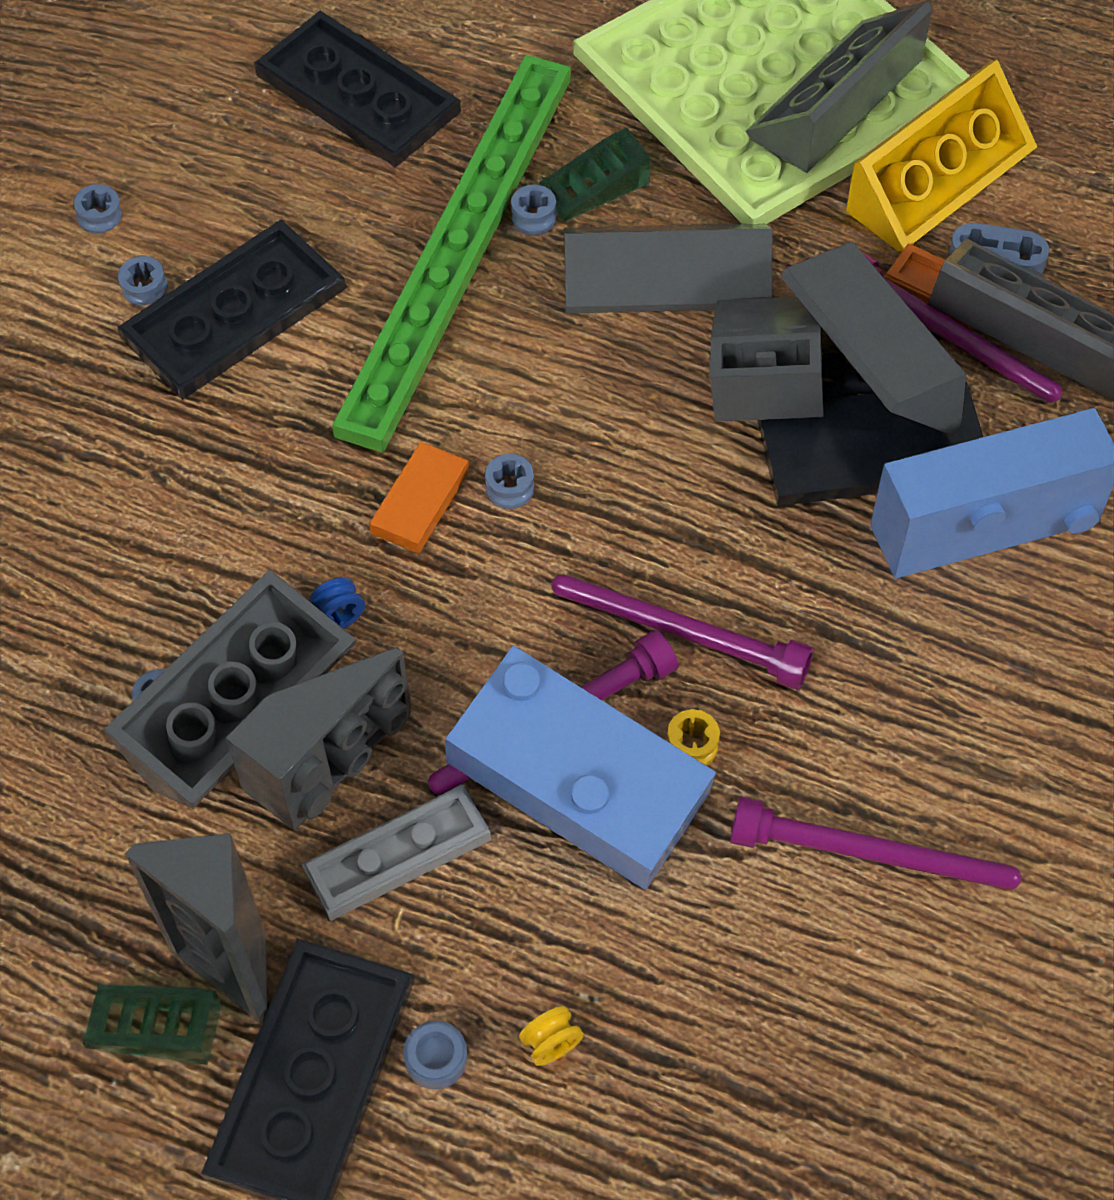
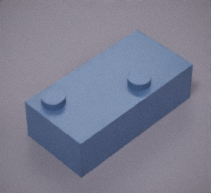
M1091 408L885 463L870 526L894 579L1067 531L1077 534L1089 530L1099 523L1114 486V442L1096 409Z
M514 645L445 739L446 763L644 890H647L709 796L716 775L714 770Z

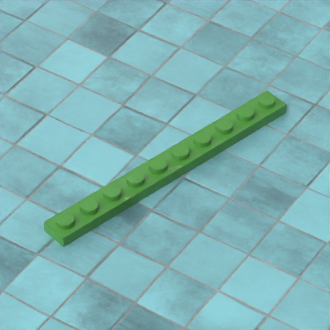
M525 55L332 425L334 438L382 453L385 452L571 81L570 66Z

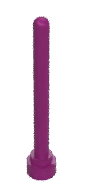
M862 252L883 277L884 271L878 268L879 262ZM884 278L927 329L1042 400L1054 403L1061 398L1062 388L1058 383Z
M565 574L557 575L551 584L553 592L560 597L767 667V673L777 677L776 683L796 690L801 689L812 661L814 647L795 640H790L788 644L778 641L776 646Z
M653 630L634 642L635 648L628 652V659L580 687L598 699L604 700L640 678L645 682L651 678L656 681L661 680L679 668L678 660L666 638L658 630ZM447 764L430 775L428 786L435 794H444L467 781L470 777Z
M739 796L730 839L731 844L754 848L755 842L767 845L768 839L1008 890L1015 889L1021 883V873L1012 865L774 816V809L763 807V801L742 796Z

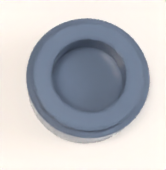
M442 1021L423 1023L409 1034L404 1044L403 1057L406 1070L411 1079L424 1088L443 1089L449 1087L461 1078L466 1069L468 1054L465 1039L460 1031L449 1023Z

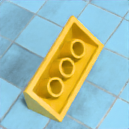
M997 59L988 62L854 162L846 212L895 250L903 251L908 243H915L1037 148Z

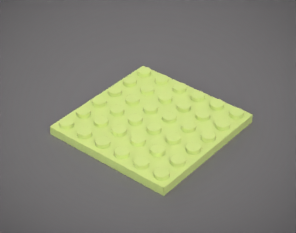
M649 0L573 41V55L744 224H768L852 175L854 162L970 77L967 72L927 38L922 61L806 173L752 141L747 135L746 130L862 20L895 11L896 9L886 0Z

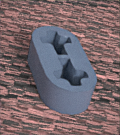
M967 223L954 231L948 252L949 257L967 238L1022 267L1034 269L1042 274L1049 255V245L1043 237L1034 232L980 223ZM1020 253L1027 254L1028 260L1020 259Z

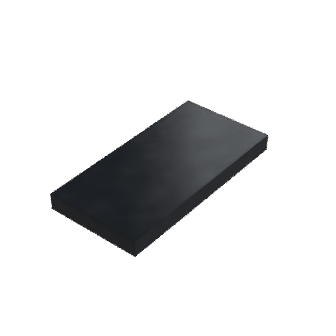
M321 10L254 62L255 72L258 77L395 168L461 113V103L458 98Z
M279 220L117 328L120 338L181 400H184L346 290L345 278L283 220Z
M965 382L961 428L954 436L890 412L875 393L823 399L824 417L757 420L777 506L877 494L885 463L983 438L967 382Z
M297 938L202 1169L201 1175L204 1180L264 1200H333L415 982L414 975Z

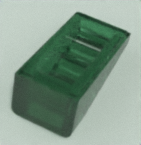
M624 128L600 141L539 182V185L545 186L553 192L556 198L555 210L562 220L566 222L649 184L651 160L648 153L628 128ZM606 169L610 171V174H608L607 176L603 172ZM589 178L594 185L589 187L584 179ZM571 186L577 193V196L572 199L564 188Z
M98 984L83 1046L87 1049L208 1065L222 1004L216 991ZM112 1003L123 1005L116 1033L104 1032ZM136 1007H143L146 1009L140 1033H129ZM159 1010L168 1011L163 1035L153 1034ZM182 1013L192 1014L187 1036H177Z

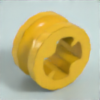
M690 709L681 711L672 718L668 725L667 742L702 764L708 765L713 761L718 751L720 736L718 723L710 714L702 710ZM693 730L704 734L703 746L697 748L696 742H693L692 748L682 745L683 732L689 731L690 736H693Z
M559 1006L546 1011L528 1023L519 1034V1039L524 1046L533 1047L534 1051L531 1054V1059L535 1065L543 1066L556 1061L576 1047L582 1040L583 1032L580 1027L576 1025L571 1026L568 1022L571 1018V1013L567 1007Z

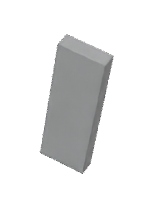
M462 784L302 863V868L329 921H332L491 841V833Z

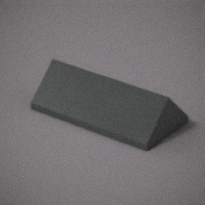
M928 0L862 20L746 130L749 138L808 173L922 61L932 14V7Z
M766 223L563 228L566 314L716 310V303L719 300L772 298V228Z
M967 238L944 261L929 299V305L1114 401L1113 313Z
M853 242L787 267L780 275L781 278L890 412L953 436L960 430L966 373Z
M269 569L104 729L105 734L153 792L193 809L235 767L226 737L267 695L328 673L356 644V639Z
M231 833L134 844L125 855L170 952L258 1023L262 1024L269 1008L266 934Z

